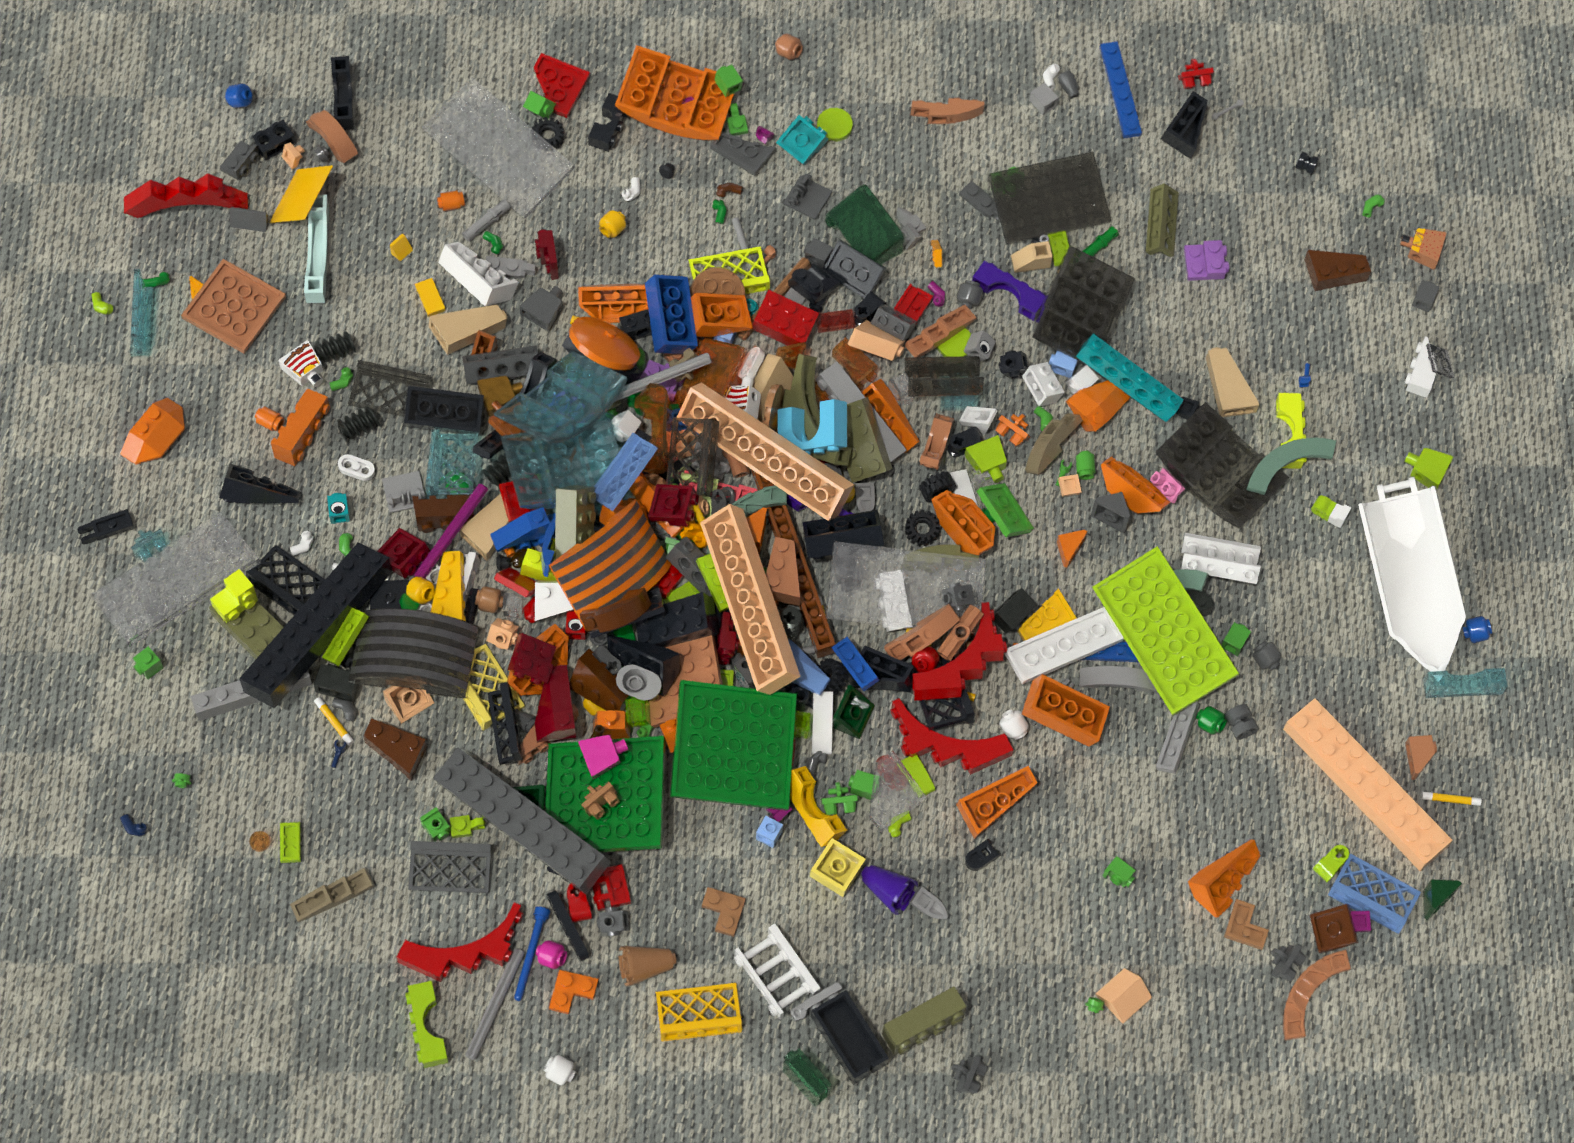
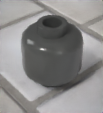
M966 280L965 283L960 284L957 300L962 303L961 306L966 305L969 309H972V306L980 304L983 289L979 283Z
M1264 641L1253 649V658L1261 669L1269 668L1272 670L1280 664L1278 660L1282 654L1273 642L1267 643Z

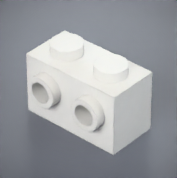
M1048 362L1029 366L1022 376L1039 407L1058 402L1065 393Z

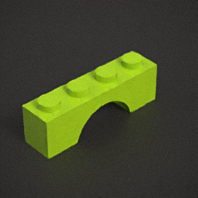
M432 981L409 985V992L405 993L407 1005L411 1004L412 1012H409L411 1024L416 1026V1031H413L415 1044L419 1043L420 1050L416 1051L418 1062H423L424 1068L446 1064L448 1059L443 1038L434 1037L424 1026L427 1013L437 1005Z

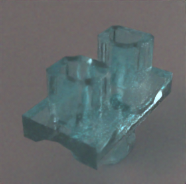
M161 529L154 533L149 530L145 534L142 530L137 531L140 537L134 540L136 544L131 547L135 558H139L144 563L153 558L149 551L154 547L159 553L168 549Z

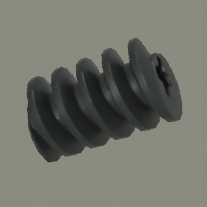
M347 331L343 332V337L339 333L336 334V340L333 336H329V342L323 338L322 345L319 341H315L314 349L320 362H322V358L329 362V356L335 360L336 353L343 357V351L350 355L351 348L356 353L354 342Z
M365 406V413L359 409L358 416L353 412L351 413V419L345 416L344 422L341 419L337 420L339 431L345 441L346 436L353 439L354 432L360 436V429L366 433V426H369L372 430L374 429L373 423L380 426L375 412L368 406Z
M514 447L510 448L511 453H519ZM504 453V456H499L498 461L494 460L492 465H488L486 467L487 470L483 469L482 472L492 484L499 487V480L504 483L506 482L505 475L509 478L512 477L509 466L524 467L522 464L524 460L507 459Z
M788 606L782 609L779 615L787 638L794 640L800 633L801 613L797 608Z

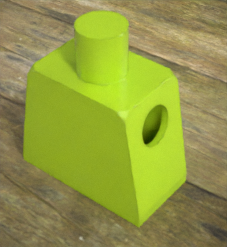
M998 435L965 449V458L981 478L991 476L994 483L1004 479L1001 471L1006 468L1007 460Z
M1423 448L1420 456L1409 452L1404 462L1414 466L1410 474L1411 477H1415L1417 481L1427 488L1436 486L1437 489L1453 456L1429 448Z

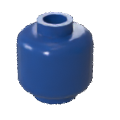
M242 83L229 86L225 94L227 103L233 108L246 107L250 105L253 98L249 86Z
M1484 616L1467 619L1466 627H1462L1465 639L1469 638L1472 643L1488 640L1490 634H1493L1489 619H1485Z

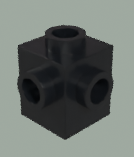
M1022 351L1005 352V355L1000 356L999 370L1010 379L1019 378L1020 374H1024L1029 368L1027 356Z

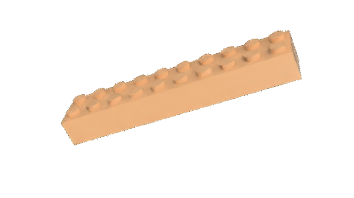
M702 382L690 388L676 419L826 520L830 521L839 516L854 486L853 483Z
M729 504L700 522L756 690L771 695L801 676L744 510Z
M1315 698L1286 722L1283 730L1419 871L1424 869L1448 848L1453 840Z

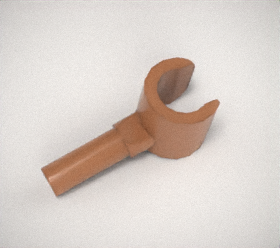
M771 245L767 246L764 250V253L767 255L764 258L765 265L776 256V251Z

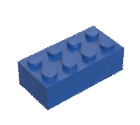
M653 275L645 282L654 352L683 354L688 348L694 350L698 343L688 277Z

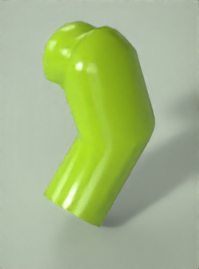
M99 292L92 293L94 310L101 314H111L113 312V305L102 301Z
M908 811L891 819L888 831L892 837L900 836L901 825L911 820Z

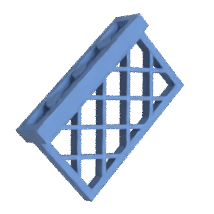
M632 433L594 486L596 501L614 511L658 448Z
M1350 853L1328 895L1343 904H1348L1350 908L1356 911H1370V919L1399 934L1421 892ZM1350 861L1358 864L1360 870L1351 872ZM1372 872L1376 874L1378 880L1369 882L1366 873ZM1362 874L1365 883L1356 884L1353 876ZM1349 877L1352 885L1346 886L1340 883L1341 878ZM1391 882L1396 890L1387 891L1384 883ZM1380 884L1382 893L1374 894L1371 886ZM1367 887L1370 895L1364 896L1360 894L1358 888ZM1409 892L1414 897L1412 900L1405 901L1402 893ZM1398 894L1400 902L1392 904L1389 895ZM1385 897L1388 905L1382 906L1378 904L1376 898ZM1402 906L1405 912L1404 917L1396 914L1394 908Z

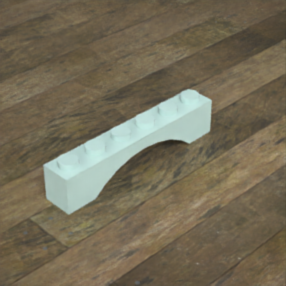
M318 195L308 213V257L304 284L306 303H325L329 222L327 195Z

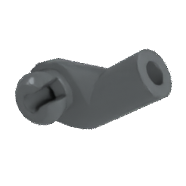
M817 751L808 759L806 767L812 776H814L818 762L826 763V753Z

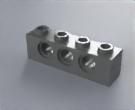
M537 345L462 356L466 384L477 385V380L507 376L508 379L527 376L531 358L538 354ZM518 362H524V363H525V364L522 365V366L516 365ZM501 364L506 365L505 368H498V366ZM481 367L488 368L486 371L479 370Z
M686 536L672 548L665 558L700 593L704 592L712 596L696 563L697 558L705 555Z

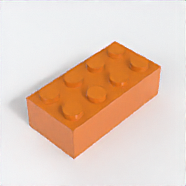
M1042 674L1032 680L1022 715L1090 747L1100 740L1110 706Z

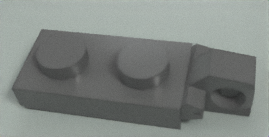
M973 181L959 192V195L985 217L991 218L993 216L999 222L1005 218V212L1001 209V205Z

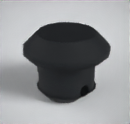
M666 163L659 167V173L662 177L666 179L673 177L675 170L673 164Z
M501 554L497 556L496 566L499 571L502 568L511 567L510 557H502Z

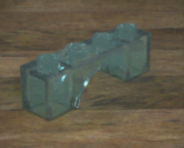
M1505 668L1484 669L1471 675H1452L1448 671L1427 672L1423 679L1426 698L1500 695L1507 688Z

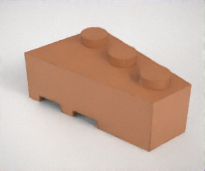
M775 537L766 572L775 601L800 606L794 541Z

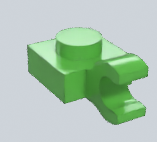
M732 103L729 108L731 117L727 118L730 135L748 134L745 115L739 116L737 103Z

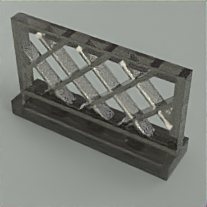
M358 360L357 372L348 405L364 409L365 406H368L373 411L404 417V412L402 411H404L405 404L401 397L406 395V391L398 395L394 387L402 383L406 387L411 385L430 388L432 387L433 379L431 375ZM360 376H369L371 382L362 387L359 383ZM382 379L387 380L389 386L380 391L376 383ZM374 384L378 393L368 397L364 390ZM392 388L396 397L386 401L383 393ZM363 392L367 398L361 403L354 402L355 395ZM381 395L385 403L379 407L374 406L371 400ZM399 399L403 407L397 411L392 410L389 404Z
M673 417L666 479L667 485H672L676 478L684 486L695 480L697 482L696 494L703 497H712L720 421ZM678 422H684L688 427L682 434L678 431ZM698 423H703V431L697 435L693 428ZM691 431L695 439L688 444L683 437ZM681 440L686 447L678 453L676 444ZM696 442H699L701 444V451L695 454L691 447ZM689 450L693 458L686 463L681 456ZM679 459L684 466L676 472L674 463ZM694 461H697L699 463V470L693 473L689 466ZM687 469L691 477L684 482L679 475Z

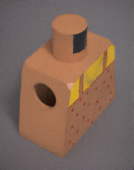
M1418 228L1414 237L1403 234L1400 245L1410 248L1408 258L1435 270L1446 232Z

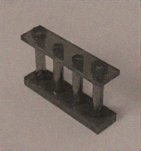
M979 356L905 357L904 376L912 377L908 378V397L983 395L984 377H976L979 376Z

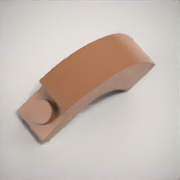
M326 110L314 113L306 121L309 128L318 132L324 138L335 158L340 162L345 163L358 154L345 130Z
M936 413L925 449L920 457V465L939 469L955 418Z

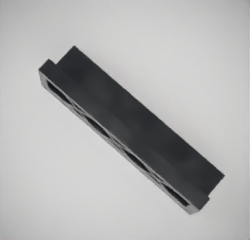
M508 682L500 683L501 690L488 692L500 765L523 760L512 690ZM502 696L503 702L500 706L494 703V697ZM500 712L505 713L503 724L496 719ZM504 729L508 732L506 741L499 737ZM506 747H509L512 756L503 758V751Z

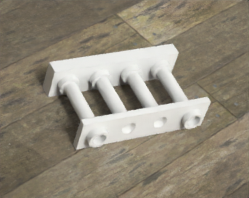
M1185 533L1181 553H1184L1181 569L1207 572L1209 576L1257 584L1261 568L1260 565H1257L1261 546Z
M773 924L768 928L769 935H767V938L750 950L742 953L739 948H736L734 960L739 967H744L769 1003L768 1009L773 1016L777 1015L779 1019H782L784 1015L782 1009L804 994L816 995L820 992L821 988L776 924ZM777 945L780 950L779 954L754 970L748 960L767 947ZM782 961H788L791 965L790 971L765 986L759 976ZM799 977L803 982L801 987L779 1002H776L771 992L792 978Z

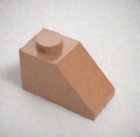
M1432 735L1411 736L1405 742L1411 780L1418 777L1437 752V745L1433 741Z

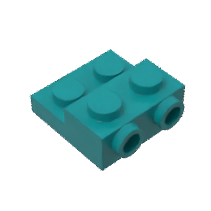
M798 115L776 143L805 166L814 153H818L829 139L826 137V131L821 127L815 128L812 125L814 122L807 116L803 118Z

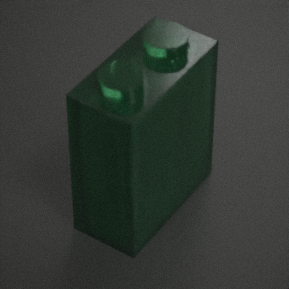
M800 1048L795 1052L791 1050L785 1055L783 1072L816 1107L830 1095L832 1084Z

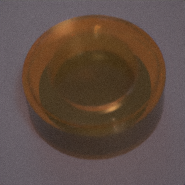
M257 831L251 835L249 843L254 851L263 852L269 847L270 839L265 832Z

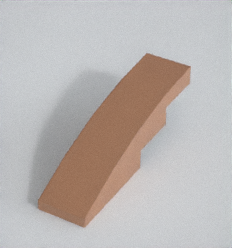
M963 305L938 318L935 324L923 329L920 335L908 340L905 347L917 359L952 338L975 321L977 317L966 305Z

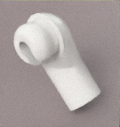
M1057 64L1050 65L1043 73L1044 82L1050 89L1055 88L1053 79L1060 71V67Z
M632 178L631 188L626 189V191L623 190L622 197L626 201H632L640 194V178Z

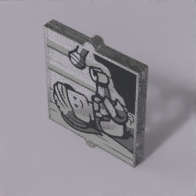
M1430 343L1426 344L1432 372L1451 379L1454 378L1448 350Z

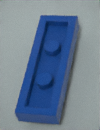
M845 637L831 647L863 692L879 681L848 637Z

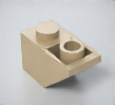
M1049 241L1031 243L1012 254L1011 260L1014 273L1050 268L1052 253Z

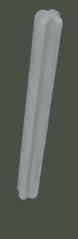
M704 353L622 387L613 402L712 362L709 353ZM614 390L604 394L606 401H608Z
M514 949L468 1047L466 1057L471 1060H476L524 957V952L520 949Z

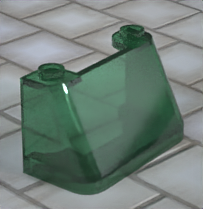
M866 184L856 188L826 213L825 222L829 228L832 227L834 230L838 228L853 248L882 265L902 253L904 243L902 232Z

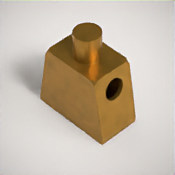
M507 376L477 380L480 395H484L483 403L489 417L498 413L491 406L494 401L497 400L503 407H508L516 402L515 395L520 394L523 387L521 382L511 385Z

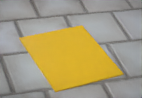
M333 165L297 169L269 223L305 220Z

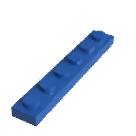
M1118 41L1100 44V51L1123 138L1141 136L1142 131Z

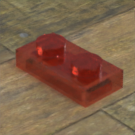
M852 309L819 313L816 319L818 333L855 328Z

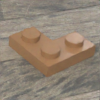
M707 887L702 908L720 913L715 932L732 937L735 936L746 898Z
M1236 899L1224 937L1262 950L1269 930L1250 924L1255 905Z

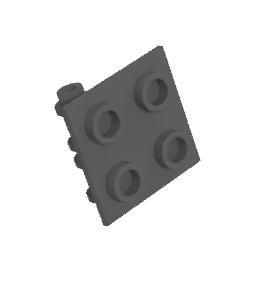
M806 173L805 175H800L783 204L816 219L832 191L811 180L812 176Z

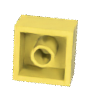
M832 838L812 867L810 877L841 897H844L863 868L866 859Z

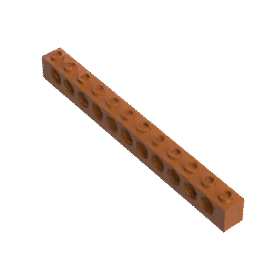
M751 469L758 490L769 486H776ZM787 506L768 507L767 517L774 537L793 540L795 544L800 591L799 607L816 656L821 658L835 652L831 647L836 644Z

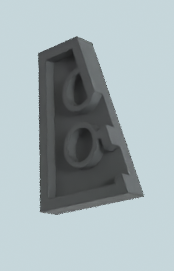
M721 132L719 140H714L710 145V149L753 176L759 172L776 151L774 146H763L755 141L752 143L742 140L741 137Z

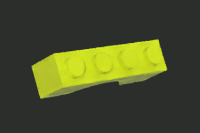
M1278 393L1276 417L1285 421L1292 431V438L1281 443V445L1306 438V434H1303L1305 417H1302L1305 403L1304 400H1301V393ZM1307 457L1297 459L1283 468L1301 469L1303 463H1306Z

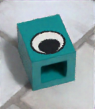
M334 493L327 496L331 524L350 522L347 495Z

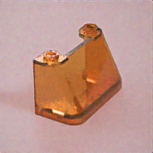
M709 338L700 340L697 346V355L709 353L712 362L692 372L694 375L692 380L686 377L681 390L678 389L674 397L676 404H679V408L682 407L690 388L701 382L725 398L747 355L746 348Z
M649 383L635 398V408H640L643 411V418L652 419V434L648 442L655 445L658 449L642 471L663 474L671 465L673 410L666 388L659 384Z

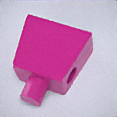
M610 735L578 741L593 779L619 765L621 762L618 754L628 750L624 739L613 743Z

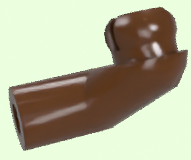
M730 182L718 185L716 195L725 197L726 192L741 195L743 186Z

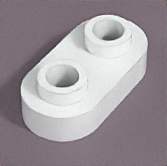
M754 347L747 353L738 371V376L742 380L743 377L752 379L756 377V373L765 356V353L759 347Z
M348 454L341 456L338 460L339 470L345 475L362 481L371 480L375 475L374 465L370 461ZM350 464L351 467L345 468V465ZM364 470L369 471L367 474L362 473Z

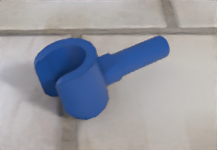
M1309 363L1305 364L1304 376H1299V387H1309L1311 380L1309 376Z

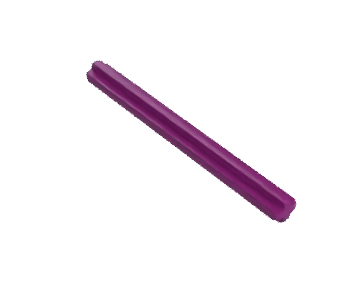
M481 483L477 485L414 573L415 577L426 578L488 491L486 486Z

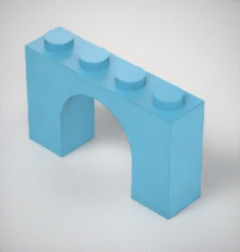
M836 399L820 402L819 429L816 435L809 441L805 435L804 428L805 410L795 407L778 409V434L808 454H825V451L838 452L839 448L847 447V402Z

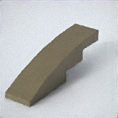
M363 868L349 877L343 876L328 886L322 885L294 901L290 906L297 921L301 922L340 905L375 887L368 870Z

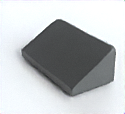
M230 207V227L260 232L267 231L269 222L267 212Z

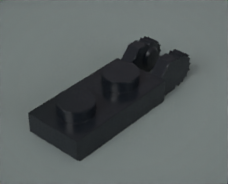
M126 509L92 520L91 523L80 526L77 530L79 534H85L94 529L95 533L82 537L81 542L85 545L134 529L130 513Z

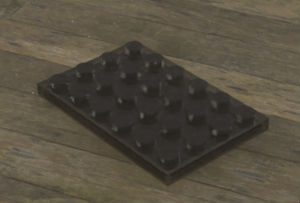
M1094 152L993 172L988 175L1006 245L1031 240L1036 237L1040 238L1041 235L1048 236L1062 231L1068 232L1112 221Z

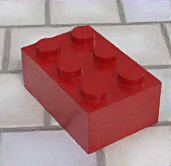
M768 289L753 321L752 329L795 350L802 351L819 313Z

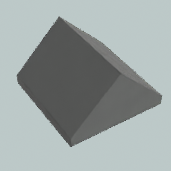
M1119 492L1096 498L1091 517L1125 533L1130 513L1123 493Z

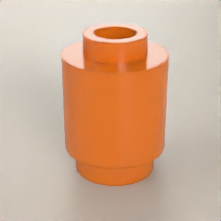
M462 191L440 193V197H437L438 207L442 208L443 211L460 209L461 206H465Z
M266 406L262 409L259 408L255 414L256 423L271 431L275 430L278 432L284 424V418L281 417V414Z

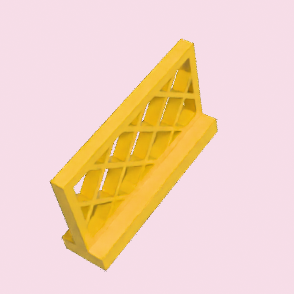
M736 983L656 992L661 1042L742 1032ZM733 989V996L729 1000L721 996L724 990ZM704 992H710L714 995L709 1003L700 998ZM689 994L694 999L687 1005L680 1000L683 995ZM661 997H670L674 1001L669 1007H666L661 1003ZM717 998L725 1003L720 1011L712 1006ZM697 1000L705 1005L700 1013L691 1008ZM677 1003L685 1008L680 1015L671 1010ZM729 1006L735 1010L736 1016L727 1017L723 1012ZM708 1009L716 1013L713 1019H706L702 1015ZM690 1011L697 1017L693 1021L687 1022L683 1019V1016ZM668 1013L676 1018L672 1024L663 1023V1019Z

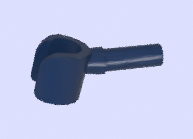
M339 739L335 741L334 747L336 752L331 767L336 768L339 757L346 751V741L342 747H338Z

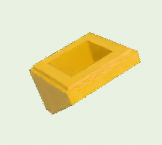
M401 234L390 244L391 254L399 261H402L413 251L404 234Z

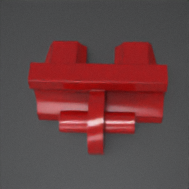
M1196 58L1191 59V64L1185 65V69L1192 71L1181 72V75H1178V79L1182 81L1184 89L1194 88L1195 78L1200 79L1201 87L1211 85V75L1214 73L1213 67L1198 70V68H1204L1203 62L1197 63Z

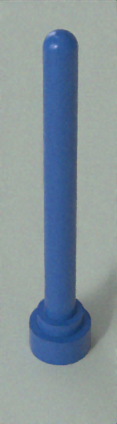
M537 906L534 910L533 916H535L534 920L536 921L514 995L516 1001L522 1000L542 926L550 916L551 911L544 907Z

